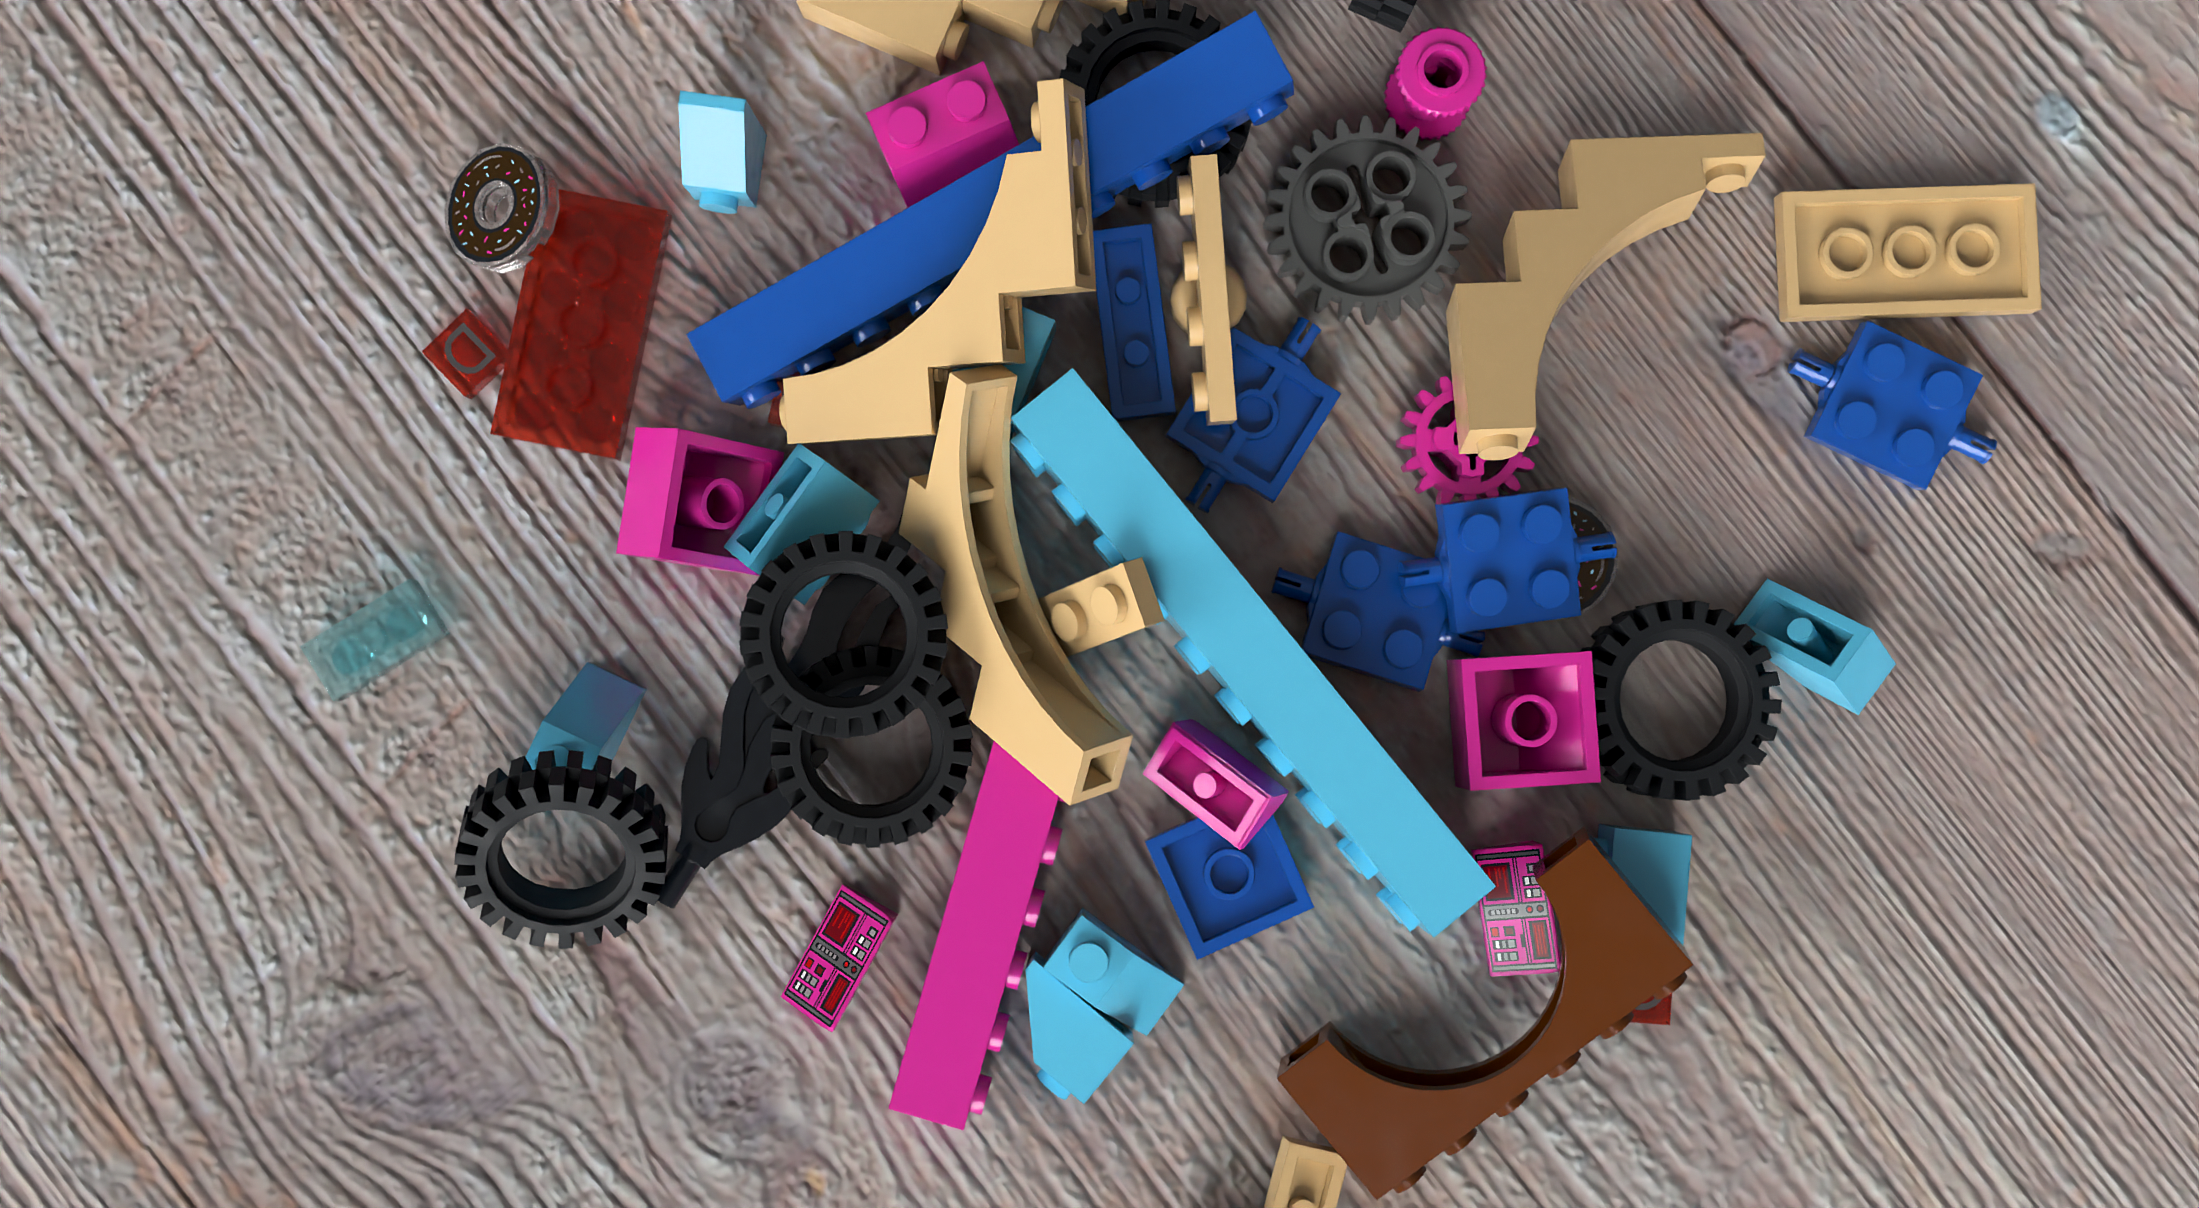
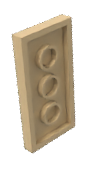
M2035 183L1781 192L1774 197L1780 322L2031 314L2042 309Z

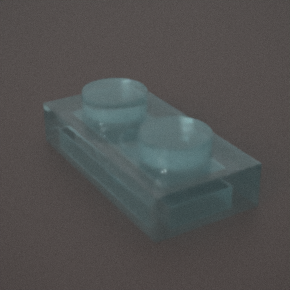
M408 579L306 642L300 648L333 701H343L448 636L450 632L419 581Z

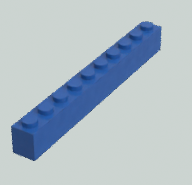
M1256 10L1085 107L1092 219L1104 214L1116 204L1113 198L1114 195L1136 184L1138 190L1147 189L1164 180L1173 172L1170 166L1171 163L1191 152L1195 156L1208 155L1224 146L1230 140L1228 131L1250 119L1254 126L1261 125L1275 118L1288 108L1285 99L1294 95V82ZM1033 136L687 333L686 335L721 401L738 406L745 403L747 409L761 406L782 392L778 384L782 383L784 378L798 373L804 376L822 372L836 362L833 353L855 342L858 348L876 342L891 331L888 324L890 321L908 311L914 317L926 312L950 285L973 250L996 198L1007 154L1041 151V143H1038Z

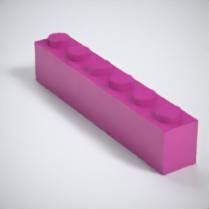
M995 741L991 748L888 1108L963 1131L969 1112L982 1115L992 1077L980 1074L987 1049L995 1052H1000L1010 1015L999 1012V1005L1005 987L1014 990L1018 989L1028 953L1017 950V942L1022 925L1033 928L1036 926L1045 890L1034 888L1033 886L1040 863L1053 866L1063 829L1051 826L1057 802L1066 803Z

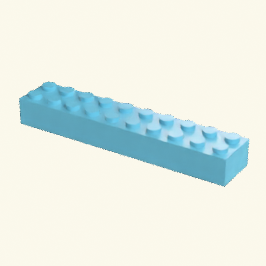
M1073 368L1011 417L1016 436L1010 440L1014 446L1013 450L1036 478L1044 471L1049 474L1058 485L1051 491L1054 495L1053 499L1076 527L1086 520L1099 536L1093 542V548L1106 565L1112 568L1127 561L1143 558L1164 620L1167 619L1182 638L1173 645L1174 648L1197 675H1201L1208 670L1220 684L1222 689L1214 694V697L1237 725L1241 724L1243 726L1250 721L1263 737L1254 744L1256 749L1278 775L1281 774L1285 777L1291 772L1303 788L1294 794L1318 824L1321 823L1325 828L1334 824L1343 836L1335 844L1336 847L1359 874L1362 873L1367 880L1375 875L1382 883L1384 888L1376 893V896L1399 924H1403L1410 932L1419 926L1432 937H1435L1496 887Z

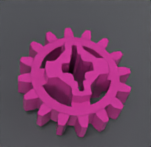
M1446 375L1435 382L1437 397L1423 389L1414 397L1417 406L1422 411L1421 413L1406 411L1402 415L1400 421L1412 429V434L1397 439L1396 447L1411 450L1412 458L1406 461L1400 468L1403 473L1419 471L1422 478L1414 489L1418 494L1434 487L1438 490L1436 504L1449 503L1453 496L1458 497L1459 501L1476 499V496H1480V498L1499 496L1497 487H1500L1509 494L1521 488L1518 479L1513 475L1514 471L1527 473L1533 470L1535 465L1529 458L1522 455L1523 452H1518L1517 455L1504 459L1502 466L1495 475L1481 482V476L1484 475V463L1487 460L1479 458L1478 454H1469V456L1459 454L1458 445L1454 444L1453 439L1457 436L1453 385ZM1453 403V409L1450 410V422L1445 427L1428 429L1434 414L1441 407ZM1532 435L1526 449L1539 444V437ZM1430 457H1438L1451 470V479L1443 475L1434 466Z

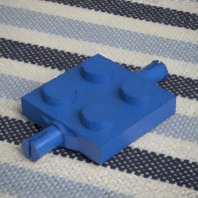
M1298 317L1297 322L1280 348L1259 343L1233 327L1230 333L1237 420L1233 424L1207 426L1206 411L1194 412L1191 393L1168 430L1166 438L1192 453L1202 467L1205 468L1191 492L1185 498L1188 503L1194 506L1206 486H1209L1210 489L1200 503L1199 510L1209 513V509L1226 482L1245 486L1273 503L1342 394L1314 377L1305 363L1302 362L1316 337L1321 333V329L1313 323L1301 343H1297L1309 320Z
M1870 321L1859 323L1847 350L1833 364L1805 352L1802 348L1798 349L1792 358L1796 362L1789 363L1788 373L1797 375L1820 386L1818 407L1803 437L1915 490L1927 489L1941 459L1951 449L1973 458L1981 464L1988 462L1993 453L1986 450L1996 449L1997 440L1990 439L1964 426L1966 409L1983 375Z
M1558 487L1435 504L1439 534L1434 553L1435 557L1399 561L1397 570L1401 573L1423 571L1422 573L1398 576L1403 589L1410 586L1438 583L1447 603L1450 632L1458 634L1582 616L1577 579L1580 562L1608 558L1614 559L1617 555V548L1602 547L1592 549V547L1617 543L1611 531L1603 534L1577 537L1571 525L1568 489Z
M1339 531L1333 537L1326 564L1315 579L1279 567L1274 579L1276 581L1273 583L1271 590L1273 594L1277 593L1307 603V627L1301 648L1309 658L1417 692L1424 690L1432 660L1442 646L1478 657L1483 647L1479 643L1485 640V631H1471L1458 634L1450 632L1447 603L1438 583L1410 586L1404 589L1401 587L1398 576L1417 574L1423 571L1398 572V562L1424 558Z

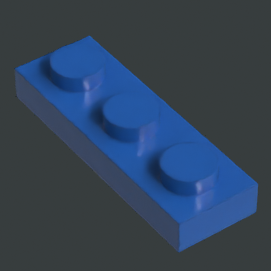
M1152 223L1094 230L1096 296L1112 417L1117 422L1175 415L1176 408Z

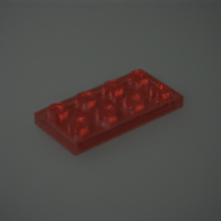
M543 186L539 214L534 225L490 434L501 438L621 461L672 215L667 210Z

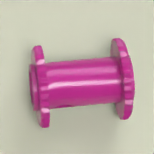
M1448 27L1429 28L1427 31H1421L1419 35L1413 36L1412 41L1407 42L1406 47L1401 50L1402 55L1398 57L1399 64L1394 68L1393 74L1389 75V82L1385 84L1386 90L1384 95L1386 98L1383 101L1386 105L1385 110L1389 113L1388 118H1395L1398 130L1404 132L1406 136L1416 126L1420 129L1418 139L1421 141L1425 139L1429 141L1433 139L1439 140L1441 137H1447L1449 133L1455 132V129L1461 126V121L1466 119V113L1469 112L1471 103H1476L1477 97L1482 94V88L1485 87L1484 80L1487 78L1485 73L1487 69L1485 65L1486 59L1482 56V50L1478 48V43L1473 42L1472 37L1466 36L1464 32H1459L1457 29H1450Z

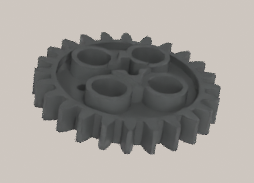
M1363 115L1357 132L1351 134L1348 126L1341 118L1336 120L1333 128V140L1331 141L1318 129L1312 131L1309 139L1312 153L1298 145L1292 148L1289 157L1297 170L1284 166L1278 167L1274 178L1287 190H1269L1266 198L1268 205L1281 211L1280 213H1274L1265 217L1263 229L1281 233L1280 237L1269 243L1267 253L1268 255L1286 254L1288 259L1279 268L1278 277H1289L1297 273L1301 280L1293 296L1299 298L1310 290L1318 293L1314 309L1318 314L1326 308L1330 301L1338 303L1339 322L1344 323L1353 307L1360 308L1365 325H1370L1375 319L1377 308L1381 306L1391 321H1395L1401 315L1402 299L1412 309L1418 311L1425 304L1421 287L1430 293L1438 295L1445 287V284L1437 271L1454 274L1459 268V261L1448 251L1464 250L1469 244L1468 237L1454 231V228L1467 224L1472 218V212L1454 208V204L1465 196L1468 189L1467 186L1461 185L1448 186L1447 180L1457 168V164L1451 162L1437 167L1433 160L1441 147L1438 141L1429 145L1423 151L1416 147L1420 131L1418 127L1415 126L1404 139L1395 136V118L1390 117L1382 132L1379 133L1373 132L1369 115ZM1348 168H1355L1358 172L1360 194L1365 214L1368 218L1378 217L1380 220L1372 233V238L1382 262L1386 265L1387 271L1384 274L1378 273L1375 268L1373 245L1368 226L1365 223L1356 225L1354 223V219L1361 209V202L1351 178L1347 175ZM1382 169L1394 171L1399 175L1403 183V191L1397 194L1383 193L1374 184L1372 173ZM1327 186L1333 188L1343 199V208L1336 212L1320 210L1314 204L1311 192L1319 187ZM1396 229L1411 230L1420 240L1421 251L1416 255L1400 253L1391 242V232ZM1338 246L1352 248L1361 259V269L1354 273L1339 271L1330 260V250Z

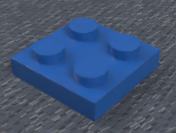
M1274 815L1267 820L1244 849L1240 850L1198 817H1194L1144 840L1197 960L1315 908Z

